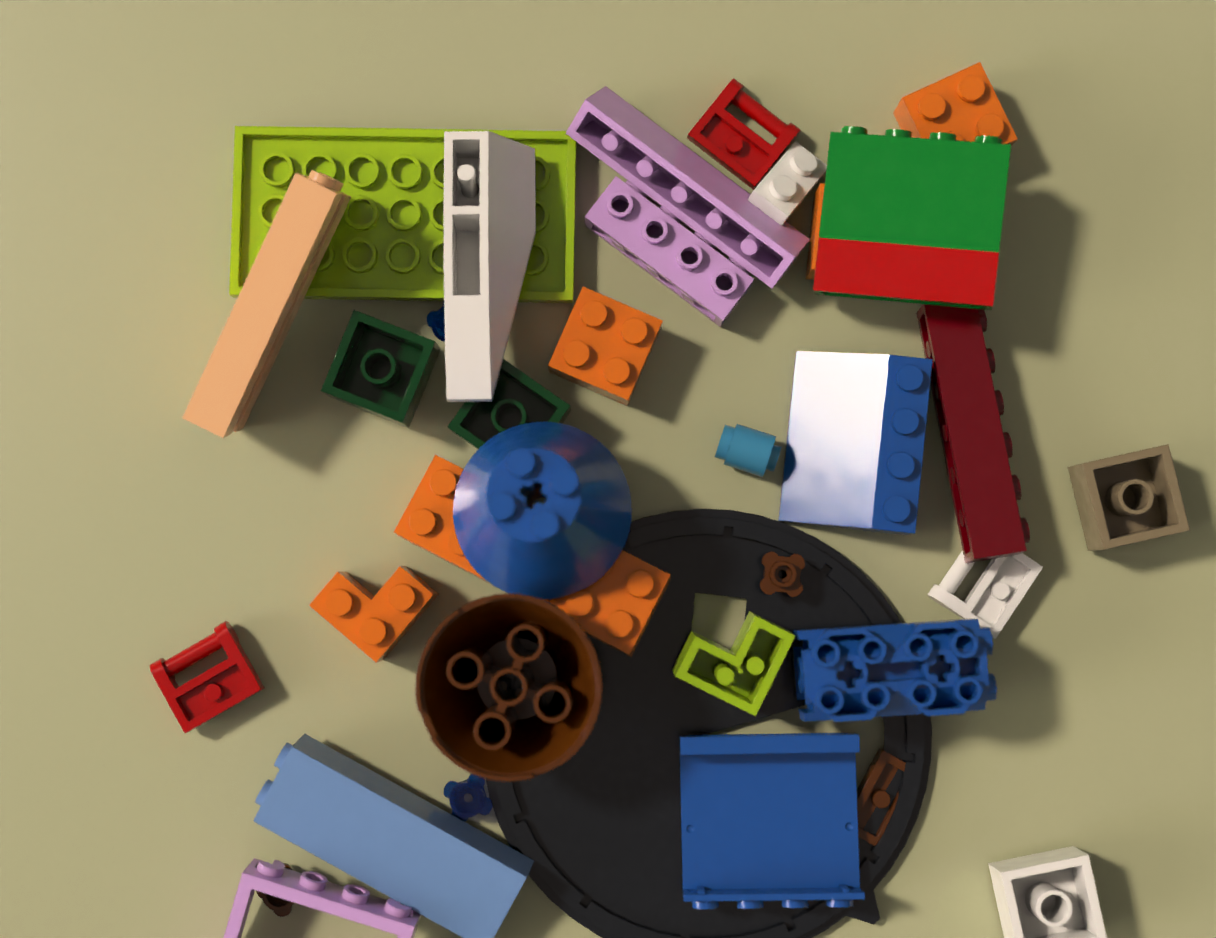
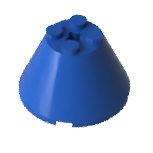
M556 422L521 424L500 432L489 439L474 453L466 464L457 483L453 502L455 533L463 554L472 567L486 581L506 593L530 595L543 600L558 599L573 594L586 587L588 588L603 577L619 558L626 544L632 519V500L629 486L621 466L612 453L590 434L578 428ZM536 499H547L544 504L536 502V504L533 506V509L530 508L531 504Z

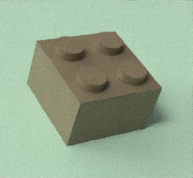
M1169 444L1068 467L1088 551L1105 550L1190 531Z

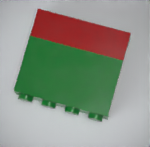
M844 126V128H841V132H830L813 285L815 295L992 310L1011 144H1001L1002 139H999V137L987 135L976 136L974 142L956 141L957 135L945 132L930 133L929 139L912 137V132L901 129H888L885 131V135L867 134L868 130L866 128L857 126Z

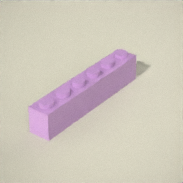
M606 86L585 99L565 133L771 289L789 270L810 241L808 237L788 222L781 226L748 201L750 196L748 192Z

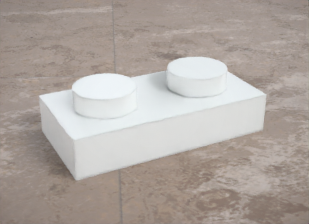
M795 141L753 190L748 201L782 226L823 177L827 164Z

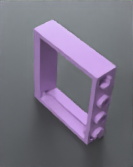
M254 858L242 872L223 938H241L255 890L398 935L397 938H414L421 914L412 910V907L402 905L392 898L385 900L370 895V892L364 887L353 884L341 886L328 882L324 875L317 872L304 871L300 873L285 868V865L276 859L273 863Z

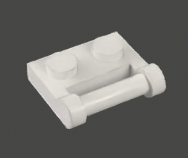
M962 550L939 586L934 584L927 595L962 619H978L980 628H990L992 638L996 639L1043 566L1023 553L992 559L963 602L954 596V593L975 562L965 564Z

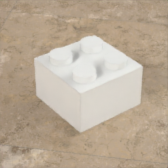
M1075 846L988 863L1004 938H1107L1089 854Z

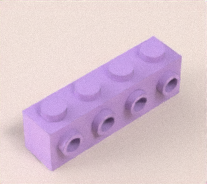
M615 176L585 215V226L721 327L750 289L754 278L748 275L750 272L730 257L727 259L714 249L716 246L696 231L693 234L680 224L681 220L664 207L658 208L646 199L648 195L628 180L623 182Z

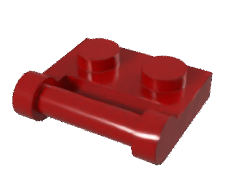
M733 78L688 133L687 139L754 190L782 154L794 142L801 129L792 122L787 125L744 92V85ZM733 104L777 139L770 145L726 111L727 108Z
M228 621L216 626L213 634L167 660L160 658L149 665L156 683L184 733L194 730L265 689L240 645L235 630ZM219 649H224L228 659L178 686L175 680L176 674Z

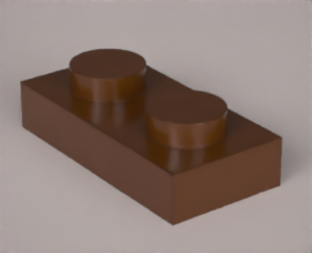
M880 748L857 789L858 837L874 846L877 845L888 825L897 803L899 791L877 833L873 835L864 830V827L876 807L886 808L890 804V796L885 791L897 770L905 771L906 765L904 761Z

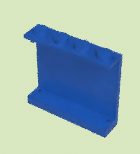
M852 732L679 735L683 902H692V908L716 909L719 908V901H737L738 908L757 909L764 907V901H781L782 907L806 908L809 906L808 900H826V906L846 908L853 906V900L865 899V892L860 888L856 782V753L860 752L859 734Z

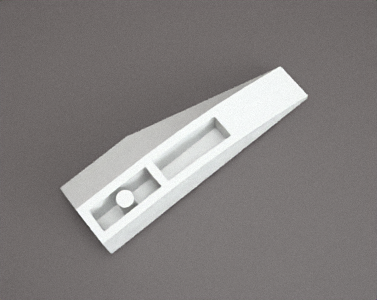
M445 131L443 219L447 402H489L493 400L536 234L535 148L490 131Z

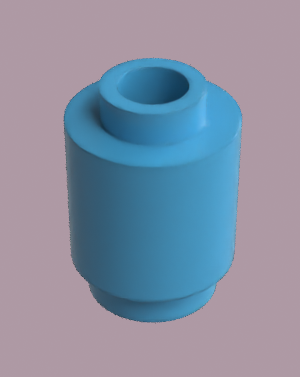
M725 424L715 458L725 460L723 465L763 477L766 469L774 472L782 447L774 445L776 439L774 435L740 424H736V427Z

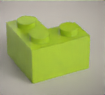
M749 611L731 649H727L691 631L672 671L675 677L756 716L796 635Z

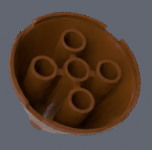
M513 593L494 594L471 601L460 607L442 621L432 633L424 647L417 668L416 702L418 711L421 713L423 722L431 736L430 739L452 763L473 775L485 779L511 782L532 779L535 776L561 766L584 744L593 729L599 713L602 698V675L599 660L590 639L580 625L565 611L552 603L530 595ZM506 673L514 674L520 678L522 685L516 691L509 688L510 681L504 678Z

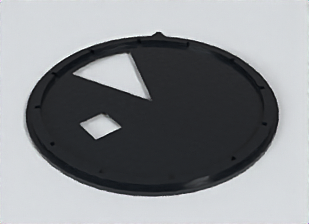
M720 509L670 511L632 521L623 551L671 575V581L632 657L587 635L595 649L600 664L602 698L593 729L580 749L561 766L535 776L532 779L512 782L486 779L489 798L499 826L509 846L534 860L528 875L553 903L573 920L602 938H812L824 932L845 916L874 925L880 919L874 889L890 871L906 845L918 818L926 792L932 749L931 716L916 714L883 717L884 751L904 761L906 765L905 771L897 770L885 791L890 796V804L886 808L876 807L864 827V830L873 835L877 833L899 791L895 809L877 845L874 846L858 837L860 888L865 892V899L853 900V906L846 908L826 906V900H808L809 906L806 908L782 907L781 901H764L763 908L743 909L737 907V901H719V908L695 909L692 908V902H683L679 735H707L718 730L804 706L805 699L797 700L793 666V647H802V640H793L756 716L675 677L672 668L692 629L695 593L747 598L745 619L749 611L789 630L793 634L794 630L901 623L900 619L882 593L856 566L819 539L786 523L756 514ZM775 552L778 556L784 557L799 554L803 557L805 567L801 570L800 582L803 585V591L800 595L790 597L785 592H774L772 595L762 592L760 581L764 578L765 568L762 564V558L766 553ZM780 570L778 576L783 579L786 577V572ZM505 674L504 678L510 681L509 688L516 691L522 685L520 678L514 674Z

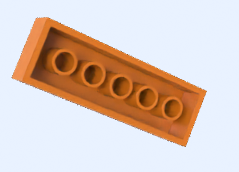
M435 455L394 533L402 539L489 583L469 563L463 554L455 533L453 502L456 486L464 469ZM622 550L619 558L608 572L588 588L586 587L562 598L545 601L565 611L580 625L587 635L632 657L671 581V575Z

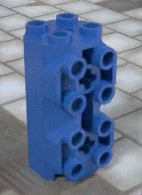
M978 619L794 630V635H796L794 639L802 640V647H793V666L797 700L805 699V705H807V709H799L800 719L804 722L832 720L834 722L872 720L874 717L916 714L926 716L964 714L966 711L985 710L987 701L996 700V680L993 673H988L987 655H992L993 638L990 628H980Z

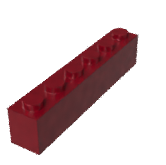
M922 304L916 314L925 359H933L930 386L965 564L1021 554L1027 551L1026 543L1030 542V530L1026 518H1020L1017 500L1021 499V486L1017 475L1011 474L1008 458L1012 457L1013 447L1009 433L1002 430L1000 416L1004 414V402L1000 390H994L991 374L995 373L996 364L992 349L986 348L983 335V332L987 330L985 310Z

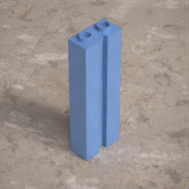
M304 734L293 745L288 742L285 744L274 763V766L280 769L274 781L269 779L266 781L255 800V803L261 807L253 820L254 822L401 904L412 907V910L462 938H494L527 879L534 860L307 734Z

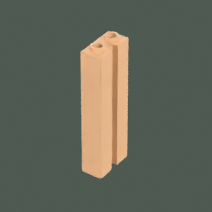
M311 170L309 176L295 173L182 417L183 419L222 438L231 435L233 431L237 432L244 428L351 199V196L341 192L344 185L342 182L314 170Z

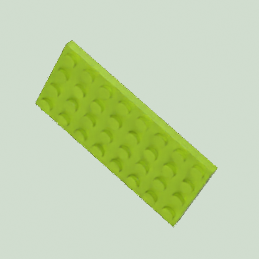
M235 126L229 295L233 298H238L295 173L309 176L311 170H314L342 182L344 185L341 192L351 196V199L304 299L444 301V132L490 131L535 148L536 234L518 302L574 303L576 141L565 134L567 131Z

